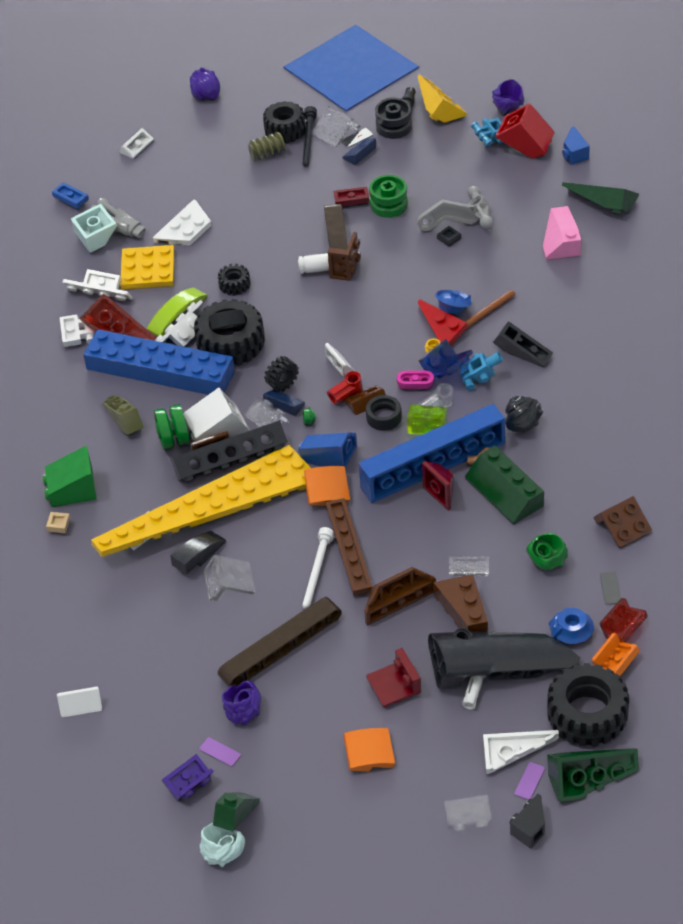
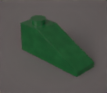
M242 792L224 793L215 803L213 825L233 832L260 802V798Z

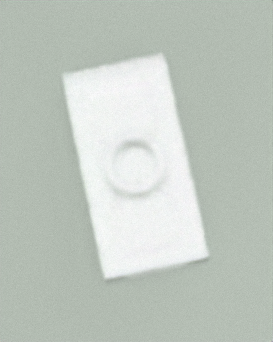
M449 556V576H467L472 574L473 576H489V556Z

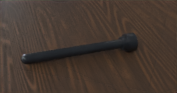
M308 106L304 109V116L307 121L302 164L305 167L309 165L313 121L317 117V109L313 106Z

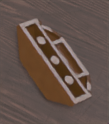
M410 567L376 584L371 589L364 610L366 625L368 626L433 594V582H436V578L433 575Z

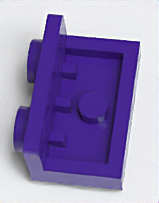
M195 754L164 777L162 782L177 801L182 797L186 800L195 793L193 790L198 785L203 787L212 780L210 776L214 771L212 768L208 769L199 756Z

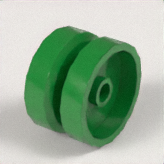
M382 175L370 183V207L373 213L384 218H392L405 212L408 205L407 184L405 180L396 175Z
M180 404L170 406V418H168L164 408L154 410L155 427L163 450L174 447V435L177 444L180 446L190 444Z

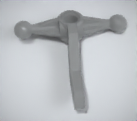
M471 186L468 189V196L471 198L469 204L442 199L420 214L417 224L421 230L429 231L445 220L472 225L480 219L481 227L489 229L493 226V218L489 216L492 212V207L486 198L481 195L480 188ZM424 219H426L427 221L429 220L428 225L425 223L423 224Z

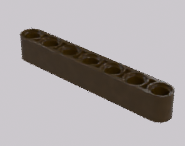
M321 598L224 663L218 670V676L229 687L232 685L239 686L336 622L342 614L341 609L330 598Z

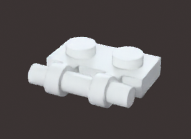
M77 314L60 317L64 347L82 344L81 339H86L88 344L91 342L95 333L92 330L93 320L89 314H85L83 319H78Z

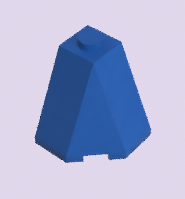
M354 432L307 435L305 440L300 443L298 453H300V457L306 463L320 467L345 466L346 468L357 447V435Z

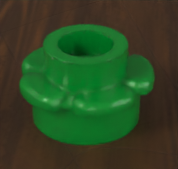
M308 407V409H303V423L310 424L311 426L312 422L316 421L315 411H311V408Z

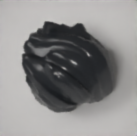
M524 396L510 398L505 409L507 414L505 420L506 428L514 432H526L534 426H538V420L544 412L541 410L542 407H540L541 404L538 400Z

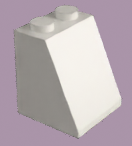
M220 388L183 413L186 419V426L192 431L190 435L195 442L228 431L229 438L250 431L237 405Z

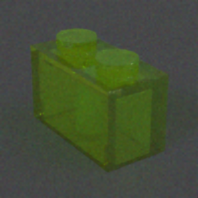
M409 405L407 430L410 434L423 435L448 424L447 407Z

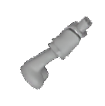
M100 198L97 201V205L102 204L105 210L114 216L112 219L117 224L115 232L140 238L145 233L146 228L141 226V222L134 219L124 210H121V208L118 210L114 208L108 199Z

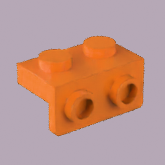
M612 633L591 661L594 666L596 664L602 665L603 669L609 668L614 671V675L618 674L621 676L640 650L638 645L621 642L618 635Z

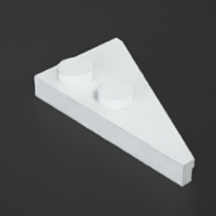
M558 730L483 734L486 774H490L558 740Z

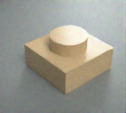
M50 512L46 525L47 532L66 533L71 519L70 514Z

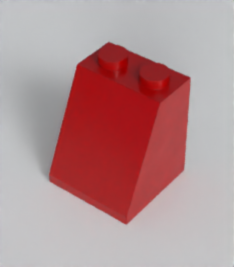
M529 103L506 115L495 137L534 159L546 154L555 132Z

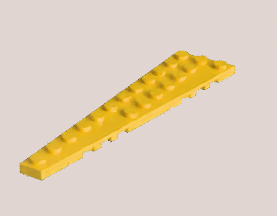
M287 445L92 539V546L101 557L129 547L143 544L144 540L150 538L155 540L161 538L162 534L168 532L173 534L179 532L180 528L186 526L191 528L240 510L251 508L260 501L266 503L271 501L272 497L278 495L283 497L288 495V492L296 489L299 491L306 489L304 470L311 467L290 445Z

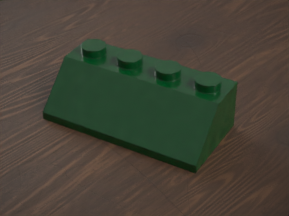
M493 446L481 453L465 475V479L513 525L544 507V490L497 446Z

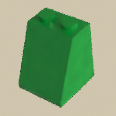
M83 446L45 466L46 474L42 475L44 486H47V489H44L46 500H50L51 507L97 499L93 469L87 446Z

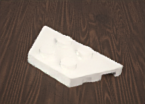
M193 200L153 237V242L159 244V241H168L172 245L191 246L211 227V220L197 201Z

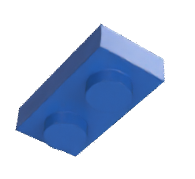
M64 182L52 191L53 197L76 209L89 200L88 194Z

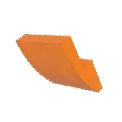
M324 466L304 470L309 505L326 506V502L345 498L346 504H348L350 495L345 466Z
M367 728L344 733L343 737L350 771L370 772L372 767L393 768L395 759L388 728Z

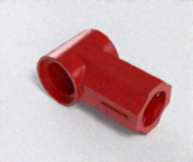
M350 371L345 375V380L327 391V396L334 405L339 404L350 395L362 392L361 374L357 371Z

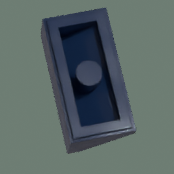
M376 138L363 139L347 152L342 159L356 165L376 148Z
M274 389L263 394L264 404L294 416L305 405L304 401Z

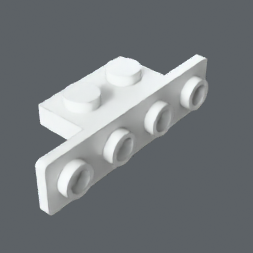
M87 269L83 283L63 279L62 282L68 290L73 292L81 290L88 295L96 293L104 298L111 296L120 301L132 300V296L128 291L118 290L121 282L120 275Z
M201 300L196 304L193 302L186 309L188 312L186 314L182 313L175 320L177 323L175 325L170 324L164 331L166 334L164 336L160 334L155 341L164 343L170 338L176 345L185 347L195 337L194 322L197 316L194 313L203 302Z

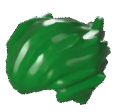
M544 533L536 536L526 548L530 559L542 570H551L565 564L564 560L568 558V548H566L565 542L555 533Z

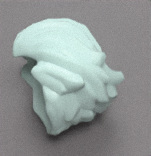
M213 823L201 831L200 852L209 865L219 864L221 867H224L226 863L233 861L241 855L245 846V837L240 831L234 830L232 832L214 826Z

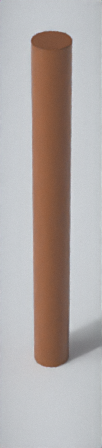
M511 289L466 320L468 328L515 296V292Z

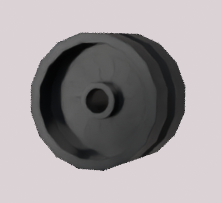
M395 97L380 101L375 107L376 130L379 135L389 139H398L409 134L412 129L411 105L406 100Z

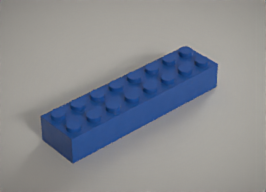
M97 329L83 354L87 370L206 395L211 394L218 388L225 393L235 373L232 356Z
M491 404L358 463L360 488L369 501L374 503L423 481L422 463L424 461L441 464L447 470L466 462L468 456H477L486 447L491 448L504 445L505 417L494 404Z

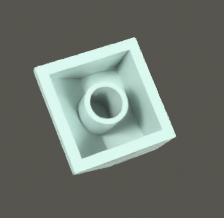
M102 204L71 218L75 234L90 253L105 246L117 226Z

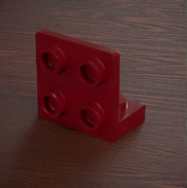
M403 648L395 650L394 664L366 675L370 686L384 708L421 693V678Z

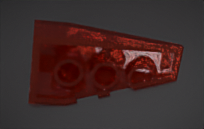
M104 293L79 318L80 321L94 332L99 329L153 341L157 338Z

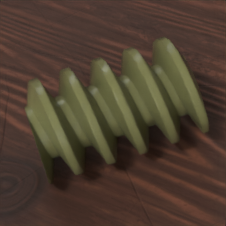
M276 132L275 135L269 134L268 137L262 136V140L258 137L256 142L251 139L248 144L253 161H255V155L261 159L262 153L265 157H268V152L274 155V150L278 154L280 153V148L285 151V144L279 132Z

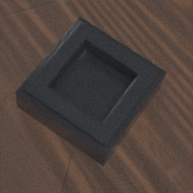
M448 226L437 234V239L450 247L461 239V233Z

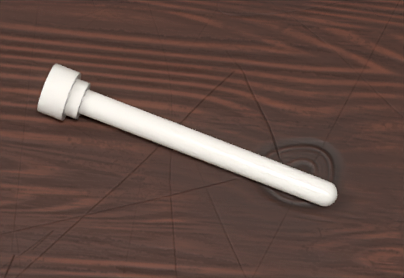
M327 527L320 528L317 538L320 544L302 604L304 609L311 606L327 545L333 541L334 531Z

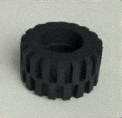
M287 101L276 102V104H271L270 107L265 109L263 122L267 137L269 134L275 135L276 132H279L283 141L289 143L290 141H296V139L301 138V135H304L306 130L304 110L299 104Z

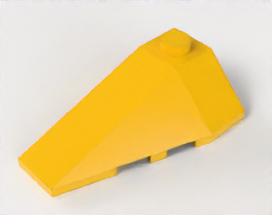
M420 74L418 75L425 108L430 113L429 117L435 121L439 119L445 123L467 115L461 106L451 101L452 99L444 94L432 81Z

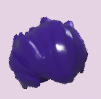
M201 67L190 76L192 96L200 100L205 98L214 100L219 96L220 82L214 71Z
M514 79L501 82L498 88L492 91L493 103L503 114L512 110L516 111L520 105L524 104L522 87Z
M244 681L237 687L232 685L222 694L223 709L225 710L226 717L232 723L237 725L244 724L246 726L255 716H259L261 695L253 682Z

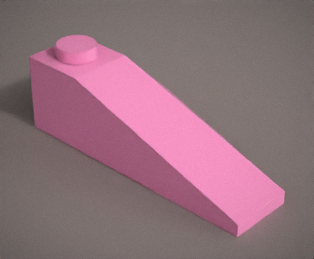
M568 206L551 208L543 242L546 260L581 256V237Z

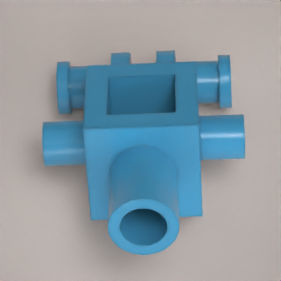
M499 118L483 119L482 127L479 126L477 121L471 124V128L475 130V135L479 136V140L483 141L486 147L495 142L503 143L495 137L502 124Z
M482 352L480 354L477 353L466 363L459 364L460 376L463 384L466 385V390L472 391L475 389L474 381L480 384L489 381V378L496 375L493 367L503 362L499 352L494 353L488 358Z

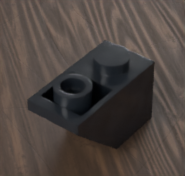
M539 794L533 799H529L525 803L523 810L519 814H514L509 822L510 835L530 849L545 835L542 797Z

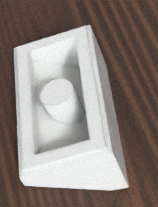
M141 128L120 148L119 152L134 159L154 138Z
M329 343L325 344L327 359L344 378L348 372L355 371Z
M98 687L57 694L60 714L63 718L102 711V701Z

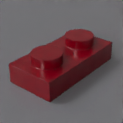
M367 186L333 191L335 204H341V206L370 203Z

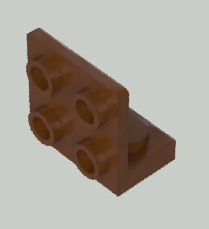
M353 232L347 250L329 247L327 253L329 276L331 279L350 281L352 275L356 273V264L361 259V252L358 251L360 239L357 237V232Z
M634 496L593 517L596 524L602 521L606 524L618 548L652 531Z

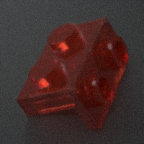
M621 598L599 624L606 639L612 633H616L620 641L625 643L648 615L646 610L629 607L626 598Z

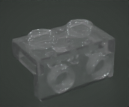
M256 397L244 414L246 418L258 427L279 420L281 423L283 421L287 424L289 423V420L285 418L286 413L279 408L274 410L272 408L273 404L267 399L262 401Z
M488 795L444 801L448 828H453L454 831L466 830L468 825L474 824L476 828L489 826L488 822L493 820Z

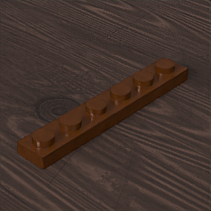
M345 498L326 502V509L353 596L371 592L372 584Z

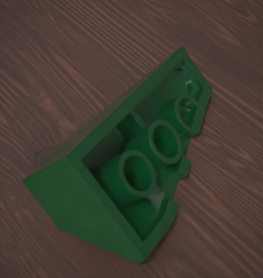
M562 182V186L607 209H611V213L622 214V211L629 212L639 197V193L627 189Z
M637 748L547 754L548 776L559 802L582 799L587 794L600 790L605 785L618 781L639 770Z

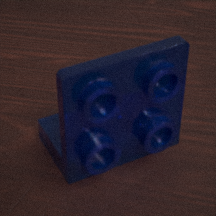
M445 339L418 361L425 371H430L434 375V378H442L446 374L449 376L457 371L456 367L470 360L469 356L473 352L469 350L456 354L447 339Z

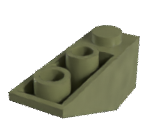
M119 395L109 396L106 401L102 402V405L119 429L126 435L144 428L137 408Z

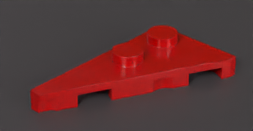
M421 299L418 300L417 303L437 339L441 342L444 351H447L468 328L467 323Z

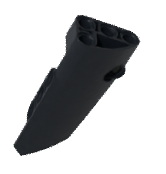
M458 628L455 632L430 633L428 636V647L438 688H457L461 686L464 678L467 676L486 675L488 680L537 678L542 676L546 670L571 669L573 665L578 664L581 658L567 646L546 634L479 632Z

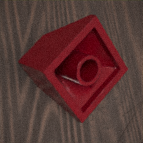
M424 461L422 463L423 489L449 511L452 505L454 476L449 469L446 470L441 464Z

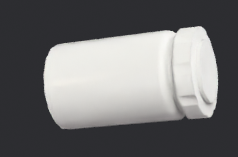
M328 253L304 257L299 256L298 263L301 274H304V272L329 271Z

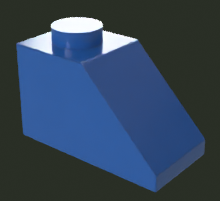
M575 126L571 127L562 150L564 159H567L571 165L588 160L590 155L589 144Z

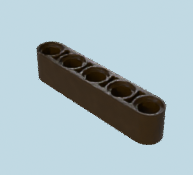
M341 204L324 205L329 247L347 250L348 245Z

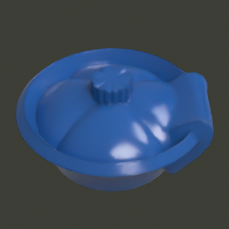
M440 290L435 293L439 308L447 313L461 314L465 308L472 305L471 295L458 290Z
M574 607L558 612L548 623L552 638L568 644L584 642L592 635L594 630V624L590 616Z

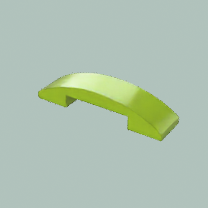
M189 288L178 293L156 313L146 328L147 331L157 337L160 334L162 336L165 335L164 331L193 302L196 304L200 300L204 301L207 298V294L196 288Z

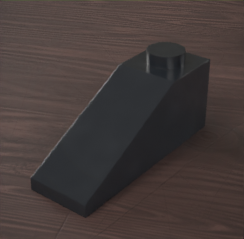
M509 321L493 341L495 345L508 354L543 368L553 354L552 351Z

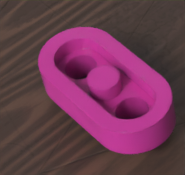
M402 371L397 375V385L402 389H428L434 384V375L430 371Z

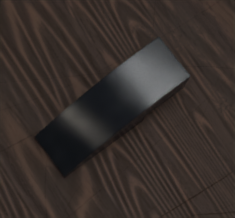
M213 531L197 535L170 555L172 566L188 574L196 565L201 567L226 542V539Z

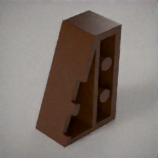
M473 574L433 582L434 598L443 605L445 612L450 614L458 628H465L469 631L488 632V620Z

